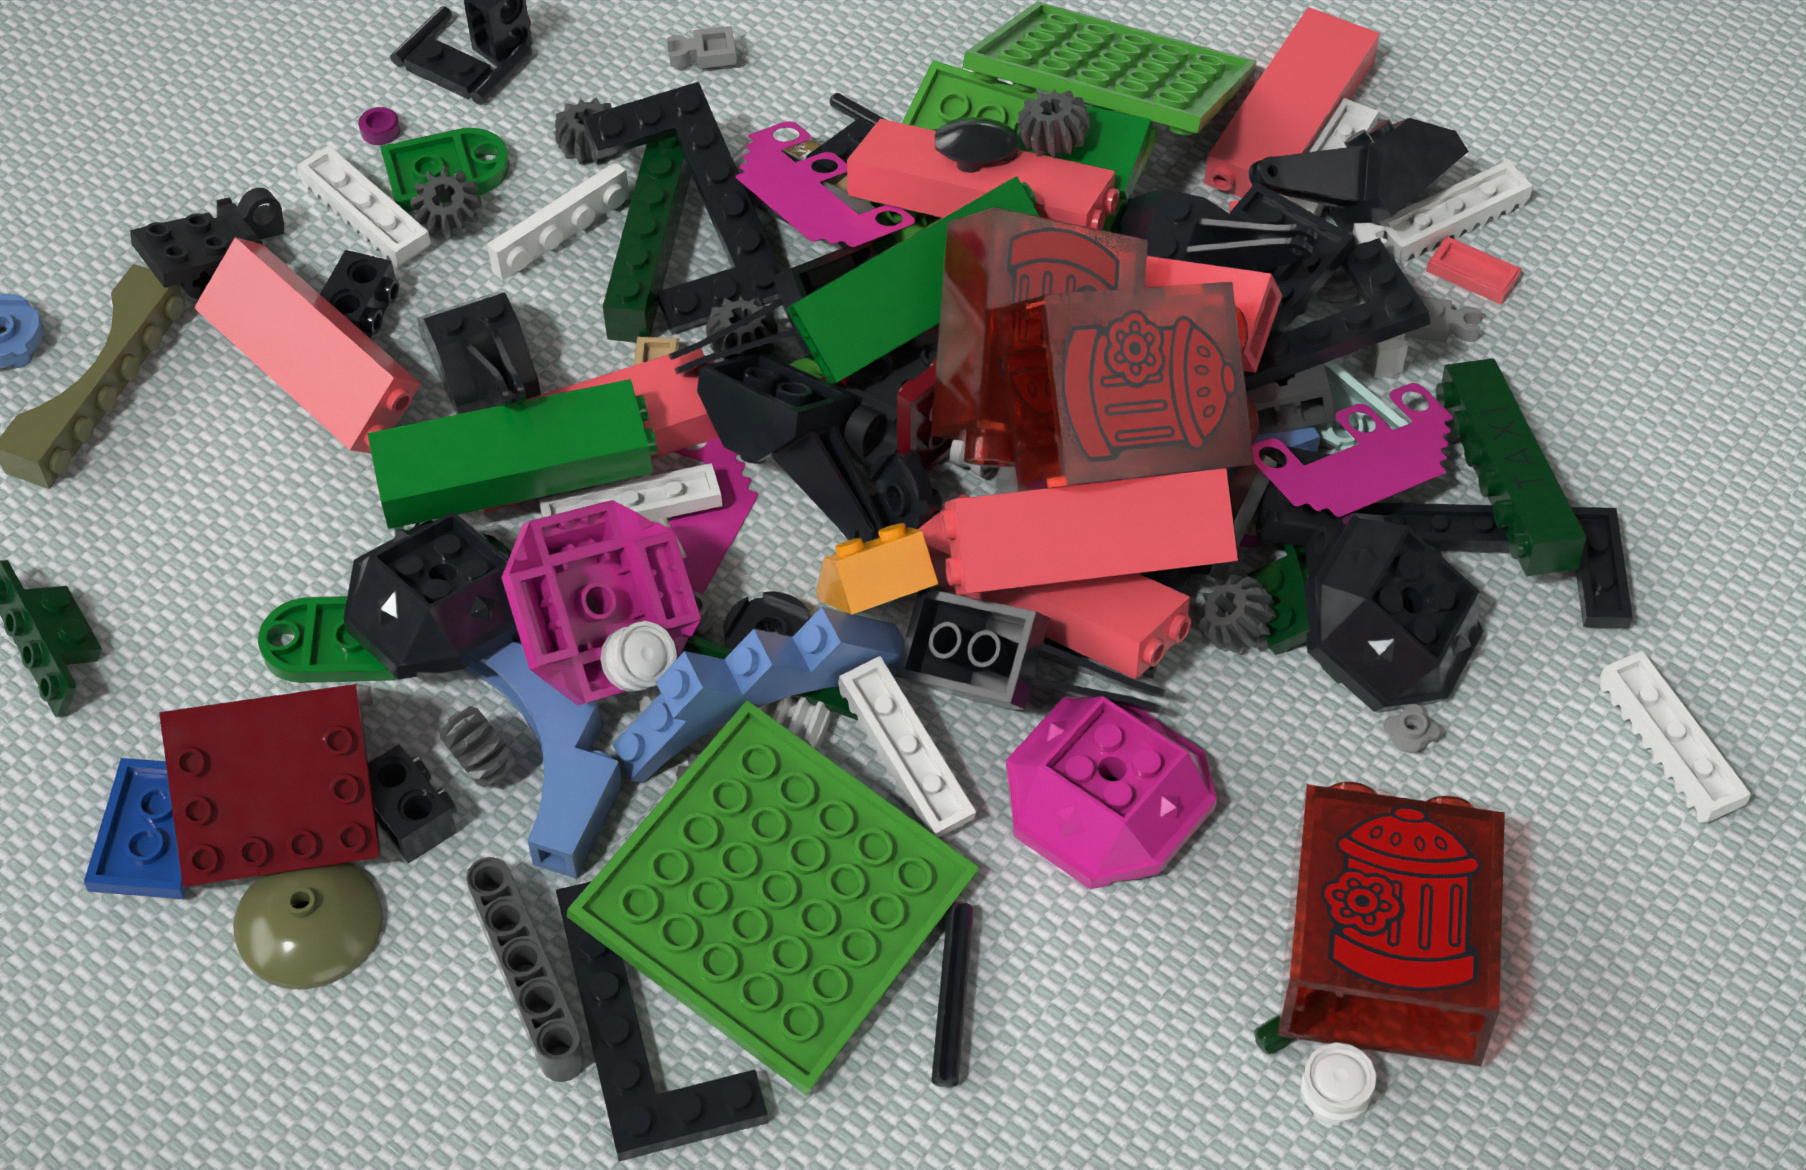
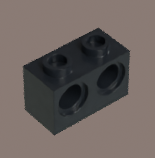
M464 0L472 50L496 67L520 44L526 43L529 46L533 44L530 30L531 20L528 16L526 0Z
M345 250L320 295L371 338L373 334L379 332L389 304H393L398 297L399 281L395 278L391 260Z
M400 744L369 762L377 824L408 864L457 833L452 814L457 812L453 800L444 788L434 789L429 782L431 775L417 755L410 758ZM394 783H401L396 787H389ZM428 815L421 820H413L417 816Z

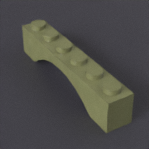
M132 264L111 292L113 304L112 327L106 344L93 365L78 381L60 395L36 408L18 414L0 436V464L5 474L50 489L59 475L66 472L71 459L79 448L91 438L94 428L106 412L114 407L117 397L129 381H132L137 376L140 366L149 354L158 348L163 335L172 323L181 317L186 305L179 284L164 288L151 269Z

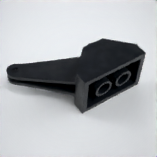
M1407 118L1394 124L1388 119L1375 126L1368 133L1363 129L1345 140L1346 148L1275 157L1270 156L1254 162L1249 168V180L1252 185L1258 182L1281 195L1330 206L1329 214L1337 227L1350 232L1353 231L1354 223H1376L1395 215L1469 151L1455 130L1412 118Z
M1163 188L1128 199L1110 251L1262 272L1295 261L1309 259L1313 252L1312 245L1316 243L1318 234L1313 229L1299 224L1273 225L1242 222L1205 197Z
M869 241L856 247L848 245L772 276L771 279L779 300L695 344L668 354L669 358L673 360L700 349L780 306H783L792 329L700 357L674 368L676 375L706 362L791 336H795L803 357L812 355L787 312L786 307L877 256L878 254L873 242Z
M494 292L417 317L420 335L456 415L496 406L508 407L512 403L523 402L529 398L541 395L539 380L519 320L505 292Z
M760 351L700 367L697 393L724 448L739 454L740 458L748 463L761 464L766 462V459L773 458L848 540L862 538L863 543L880 538L878 531L885 528L876 511L839 430L840 427L848 422L854 412L855 394Z
M927 588L918 591L894 676L913 684L1004 709H1025L1030 688L1086 698L1104 696L1119 704L1153 713H1160V705L1136 697L1035 678V670L1039 657L1126 689L1157 697H1164L1166 692L1165 689L1134 680L1044 644L1050 618L1039 612Z

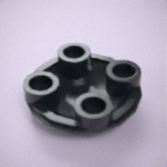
M967 117L952 120L942 125L935 133V150L949 159L957 161V168L963 172H978L982 169L983 164L1000 160L1010 161L1017 156L1018 135L1010 126L997 120L985 117Z

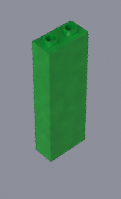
M1015 176L786 307L787 312L827 382L831 384L839 382L1012 281L1013 277L1007 271L1009 239L1025 231L1053 228L1048 221H1042L1034 207L1037 204L1036 197L1030 186L1026 182L1021 183L1018 176Z
M627 379L523 402H515L508 407L496 406L367 433L380 501L388 529L439 519L451 512L458 515L652 474L650 455L658 454L653 428L644 429L643 421L649 420L644 395L635 396L632 381Z

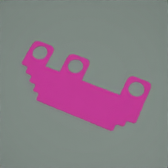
M786 121L748 135L753 142L745 146L750 150V153L743 155L747 163L739 166L744 172L736 175L735 178L809 241L816 242L826 239L831 244L842 241L850 247H856L914 224L915 219L904 209L890 205H884L859 215L823 186L820 182L847 172V163L834 153L824 152L798 162H794L781 150L806 142L811 138V135L797 123ZM781 128H792L799 132V137L793 141L783 142L776 140L773 137V133ZM829 159L835 161L838 164V168L830 173H819L814 171L811 165L817 160ZM893 211L899 213L903 220L894 226H884L877 223L875 217L881 212Z
M1410 383L1392 390L1389 394L1390 399L1412 421L1410 424L1392 430L1369 406L1356 404L1336 413L1337 421L1359 443L1355 446L1307 465H1303L1283 442L1275 438H1268L1248 446L1246 454L1294 506L1299 507L1304 504H1310L1316 511L1327 508L1335 516L1342 517L1445 474L1446 470L1440 465V462L1446 460L1447 457L1441 452V449L1448 446V442L1443 438V435L1450 433V429L1445 425V422L1452 420L1453 416L1423 386L1417 383ZM1409 391L1417 392L1427 399L1429 407L1425 411L1412 410L1403 403L1402 395ZM1355 412L1364 413L1374 420L1376 427L1372 432H1360L1350 425L1348 417ZM1265 447L1276 448L1284 453L1287 463L1281 468L1270 467L1261 461L1259 451Z
M719 437L708 440L707 444L698 450L684 448L674 451V453L704 462L703 465L712 463L721 492L722 506L673 516L669 522L687 556L683 558L692 591L698 592L701 595L707 589L759 495L757 492L748 489L752 480L742 475L745 463L736 460L737 453L724 448Z

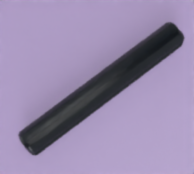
M953 902L947 911L931 1078L932 1083L937 1087L953 1088L959 1082L974 912L973 907L968 903Z

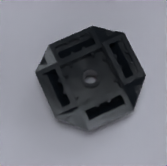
M454 512L436 521H425L410 530L398 529L395 538L354 559L344 611L345 630L398 680L417 677L418 673H445L463 670L519 638L502 581V575L511 551L504 546L503 542H500L494 536L480 533Z
M1352 513L1343 518L1304 583L1305 610L1310 629L1306 633L1307 653L1373 712L1405 707L1408 704L1425 705L1438 703L1448 699L1484 632L1478 619L1480 591L1443 558L1440 548L1428 545L1408 525L1402 524L1394 516Z

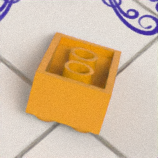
M900 523L879 530L880 538L863 543L862 538H857L836 545L837 553L826 556L823 559L816 588L818 600L853 615L937 585L938 581L923 532L910 527L906 528L905 523Z

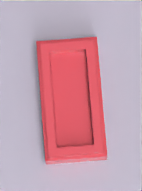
M1446 236L1428 261L1426 272L1498 304H1502L1518 281L1522 269Z

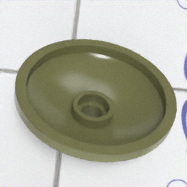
M349 862L260 875L245 891L238 904L233 924L234 939L244 963L262 980L287 989L318 988L344 978L360 966L368 957L380 935L382 907L372 881L362 870ZM301 902H309V904L302 909L294 908L297 904Z

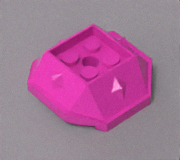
M613 500L531 520L522 524L502 575V581L529 669L577 706L626 692L610 683L602 669L600 659L602 646L610 634L636 622L648 621L656 623L671 636L678 658L688 638L692 637L701 621L674 530L658 522L653 523L636 511ZM587 594L590 595L595 601V613H593L587 606Z
M1104 696L1089 699L1063 697L1006 759V776L1014 837L1089 889L1108 886L1110 882L1134 880L1159 874L1216 808L1217 796L1205 752L1141 709L1119 704ZM1104 777H1115L1119 780L1108 781Z

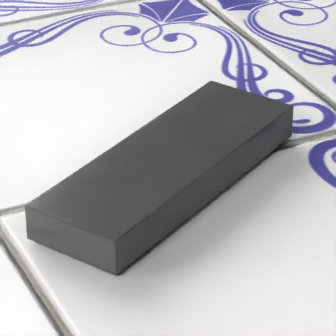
M1242 455L1228 484L1236 550L1270 482V479L1247 455ZM1259 455L1264 464L1273 468L1277 467L1276 461L1266 455ZM1231 562L1193 567L1191 577L1197 581L1215 582V579L1223 581Z

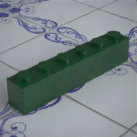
M675 135L648 143L645 147L602 306L607 340L637 343V337L651 336L659 305L657 292L663 289L692 175Z
M1495 359L1446 364L1444 366L1442 382L1436 386V399L1453 416V419L1450 420L1451 432L1455 438L1459 437L1464 448L1465 461L1469 467L1474 468L1478 476L1480 492L1483 497H1488L1493 507L1495 523L1498 528H1503L1508 538L1509 551L1512 558L1518 559L1526 577L1579 569L1586 535Z

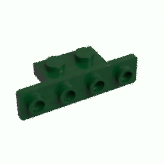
M1284 543L1287 556L1247 574V576L1256 579L1262 584V588L1266 589L1275 601L1271 608L1274 610L1277 618L1266 624L1271 635H1265L1268 648L1275 655L1306 642V633L1310 631L1305 610L1304 583L1308 578L1306 550L1303 546ZM1321 665L1322 669H1323L1337 684H1340V683H1341L1338 679H1336L1329 671H1327V670Z
M0 560V616L4 622L5 631L8 636L13 638L21 653L23 665L30 670L38 684L41 698L47 701L55 717L66 716L76 691V682L66 665L97 662L102 647L67 586L24 589L9 561Z

